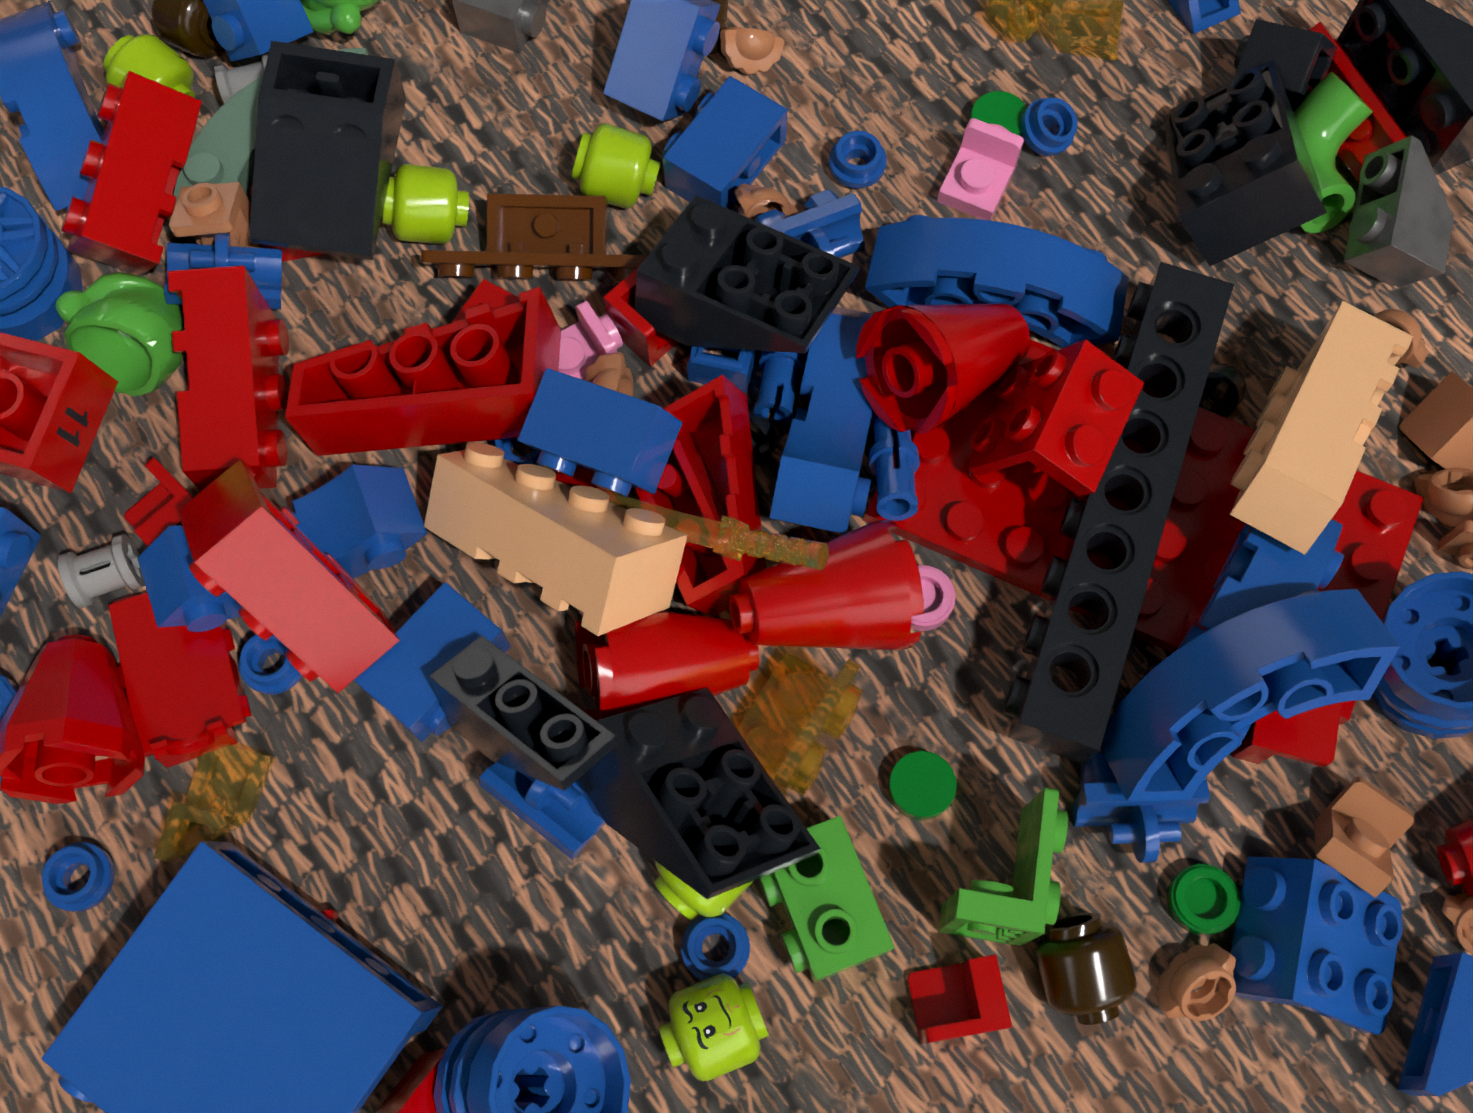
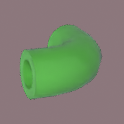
M1330 72L1294 111L1296 121L1318 177L1327 211L1326 214L1300 225L1304 231L1309 233H1321L1333 228L1351 211L1355 202V192L1336 170L1335 158L1340 146L1348 136L1373 113L1367 104L1333 72Z

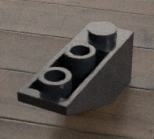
M482 635L429 676L451 728L490 760L563 791L569 788L618 745L616 735Z

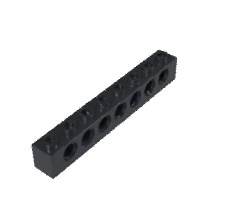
M1160 262L1150 284L1139 281L1126 315V317L1136 320L1132 336L1122 334L1113 360L1142 380L1144 385L1156 389L1162 398L1152 397L1141 389L1095 493L1083 495L1081 500L1071 497L1059 529L1060 535L1069 537L1064 556L1061 558L1053 555L1041 587V593L1051 596L1045 617L1034 615L1022 648V652L1033 655L1026 678L1018 675L1014 677L1005 701L1003 713L1013 717L1008 738L1083 764L1087 763L1100 751L1234 284ZM1157 333L1170 336L1176 343L1166 342ZM1123 439L1138 441L1147 453H1136L1130 450L1124 444ZM1113 493L1120 495L1128 502L1131 510L1123 511L1114 508L1107 501L1105 494ZM1087 550H1100L1106 553L1111 558L1114 569H1102L1094 565L1087 555ZM1079 607L1089 611L1096 620L1097 629L1086 630L1078 627L1071 620L1068 609ZM1060 666L1072 671L1078 679L1079 691L1067 692L1058 688L1050 677V668Z

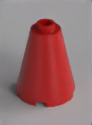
M1008 304L896 305L875 312L862 326L858 338L856 359L865 356L868 375L865 378L859 379L863 393L875 414L890 428L899 432L910 429L918 431L917 434L927 433L944 424L1007 373L1014 365L1023 360L1029 350L1030 332L1022 314Z
M874 521L743 578L739 582L738 594L731 595L729 600L730 615L734 629L737 634L746 633L752 645L895 651L912 648L920 640L922 632L910 633L912 616L924 614L921 577L913 550L907 539L894 540L889 532L898 527L894 521Z
M660 611L600 636L582 627V620L575 621V654L579 688L581 689L586 686L589 697L595 698L596 709L583 711L596 721L707 687L713 696H717L746 685L749 681L750 671H756L759 666L758 645H752L746 633L737 634L731 619Z

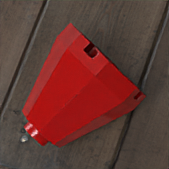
M67 635L59 638L57 641L48 642L37 654L0 722V776L2 777L0 790L9 797L53 804L77 802L74 788L107 784L105 797L123 795L144 776L145 755L115 658L103 644H99L93 638L84 635ZM96 756L110 757L95 761Z

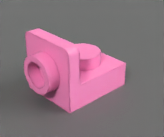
M971 118L965 128L960 150L939 190L937 202L982 220H992L1016 169L1024 139L998 124H988Z
M587 300L575 306L579 322L561 331L558 372L582 380H586V368L596 362L600 355L616 353L617 349L623 346L621 336L610 317L604 314L598 318Z

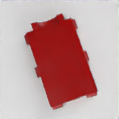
M147 592L136 596L132 594L112 601V604L108 605L120 659L118 670L122 684L126 688L129 707L145 757L154 755L157 761L169 768L237 744L236 731L231 727L247 722L246 717L252 715L247 695L243 694L236 661L230 654V651L235 650L231 630L227 628L226 622L217 628L203 632H191L187 629L186 625L157 627Z

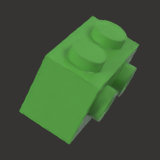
M841 815L807 828L821 848L816 855L758 878L769 906L772 907L782 903L792 929L781 933V937L795 973L807 969L813 983L883 956L895 948Z

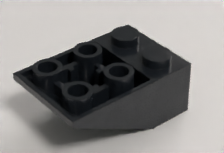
M1359 0L1337 38V42L1407 137L1414 136L1421 140L1435 175L1473 159V26L1426 0Z
M271 41L258 98L249 239L252 243L373 260L406 103V96L395 59Z
M1273 60L1257 68H1250L1239 72L1227 84L1202 97L1190 98L1178 105L1173 112L1163 116L1178 217L1209 267L1327 213L1318 177Z
M695 195L637 269L634 310L647 320L656 332L686 346L806 353L857 276L859 266Z
M708 687L597 721L616 735L618 745L579 778L580 783L608 826L704 898L710 899L816 855L821 849Z

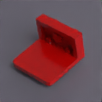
M1086 339L1060 350H1051L1043 357L1023 365H1014L1004 374L996 388V395L999 399L990 417L977 428L971 439L970 446L974 450L967 463V469L980 476L1029 461L1078 496L1095 493L1144 382Z

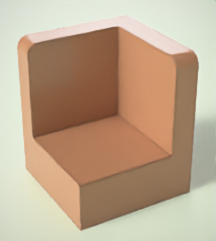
M1453 371L1442 380L1399 426V429L1430 459L1445 469L1463 468L1473 470V386Z

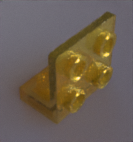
M787 651L737 727L743 739L786 800H788L793 791L803 797L805 796L824 765L822 760L828 748L822 745L828 735L839 741L859 708L856 705L864 691L855 685L861 666L851 659L847 660L834 680Z

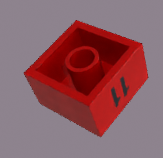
M0 332V474L72 493L118 381L80 352Z

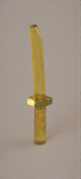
M597 488L609 494V502L625 509H645L662 515L665 518L664 525L688 535L686 542L714 548L713 552L728 559L741 561L742 555L746 553L752 557H766L767 560L777 562L781 560L787 564L797 566L801 564L803 567L817 570L824 569L828 561L829 548L827 543L812 540L805 541V539L797 537L788 538L786 535L768 534V532L760 530L751 531L749 525L732 517L722 516L721 522Z

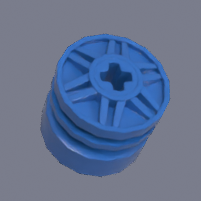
M0 187V332L38 341L64 324L55 308V304L59 296L71 290L82 291L81 268L70 251L67 250V247L51 231L45 220L37 213L28 199L8 187Z
M1463 571L1435 573L1406 586L1391 603L1383 616L1382 623L1400 645V648L1372 697L1381 712L1406 731L1432 739L1463 737L1473 732V574ZM1431 657H1433L1438 666L1430 667L1428 662ZM1449 665L1453 670L1449 676L1443 668L1444 666Z
M545 1006L531 1009L517 1008L514 1010L502 1009L474 1018L452 1038L438 1064L433 1097L437 1113H628L631 1079L625 1052L606 1023L585 1009L564 1006Z

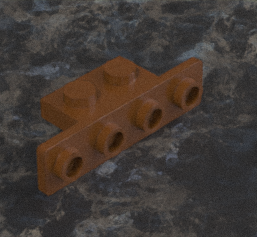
M487 193V251L421 250V263L438 266V276L474 278V266L497 267V278L533 279V268H556V279L592 280V269L616 270V281H622L639 267L648 255L607 254L608 198L606 196Z

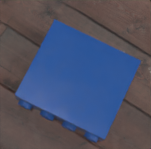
M201 841L41 1059L60 1075L58 1082L68 1094L85 1102H93L105 1113H358L411 1036L425 1031L442 1008V1005L233 843Z

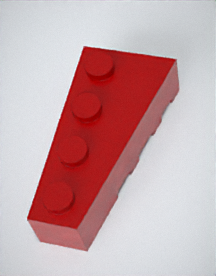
M541 287L518 293L520 302L492 310L489 303L464 310L466 319L431 329L428 322L404 329L405 334L397 340L383 345L375 346L372 340H368L294 363L285 418L317 456L517 438L521 433L546 368L559 371L561 329Z

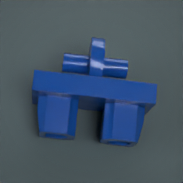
M830 189L811 195L805 203L804 212L787 218L784 212L773 209L757 215L755 219L759 223L839 258L865 249V241L860 226L861 202L854 193L839 198Z
M230 233L216 234L215 245L167 243V271L244 265L271 310L281 309L282 249L231 246ZM167 273L164 291L166 304H179L183 311V301L177 293L169 291Z
M1096 753L1087 763L1081 766L1080 792L1072 806L1074 827L1108 826L1111 844L1131 843L1133 853L1139 863H1154L1159 856L1160 842H1180L1181 827L1179 823H1194L1199 804L1208 803L1211 799L1207 779L1203 780L1191 800L1127 802L1104 753Z
M498 763L487 768L479 777V785L571 860L580 853L605 824L604 819L579 779L563 791Z

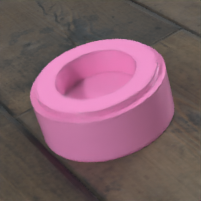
M918 565L924 598V614L912 616L911 629L928 631L938 628L949 618L955 605V589L948 576L939 569Z

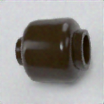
M153 0L151 8L153 24L158 35L169 45L203 58L216 57L226 51L219 44L213 33L212 19L203 0Z
M1093 912L1065 916L1057 919L1054 925L1047 924L1045 926L1047 935L1037 942L1034 950L1047 1000L1051 1008L1063 1014L1077 1015L1078 1022L1083 1025L1100 1024L1118 1017L1120 1014L1118 1005L1128 1000L1137 988L1134 970L1121 930L1114 924L1101 922L1100 915Z

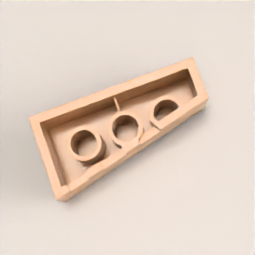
M1342 301L1297 371L1286 366L1267 396L1269 401L1255 425L1258 428L1243 452L1246 457L1230 485L1240 490L1230 515L1305 555L1345 499L1366 447L1363 445L1381 414L1382 408L1378 407L1384 395V391L1387 392L1393 385L1400 369L1395 364L1408 350L1413 336Z
M469 443L466 445L465 450L437 455L424 527L474 559H498L500 562L497 573L512 583H537L543 587L540 600L555 610H568L570 604L582 611L584 614L581 626L597 636L670 608L688 535L664 525L665 518L662 515L645 509H625L609 502V494L602 490L588 486L571 487L555 480L556 473L549 468L534 464L518 465L504 459V451L492 445Z

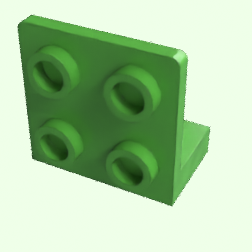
M1044 787L1021 810L1013 885L1010 886L986 880L970 881V889L959 888L942 904L938 932L1020 947L1045 934V924H1055L1060 906L1061 887L1060 882L1050 880L1053 852L1062 853L1068 828L1067 811L1058 810L1059 789Z

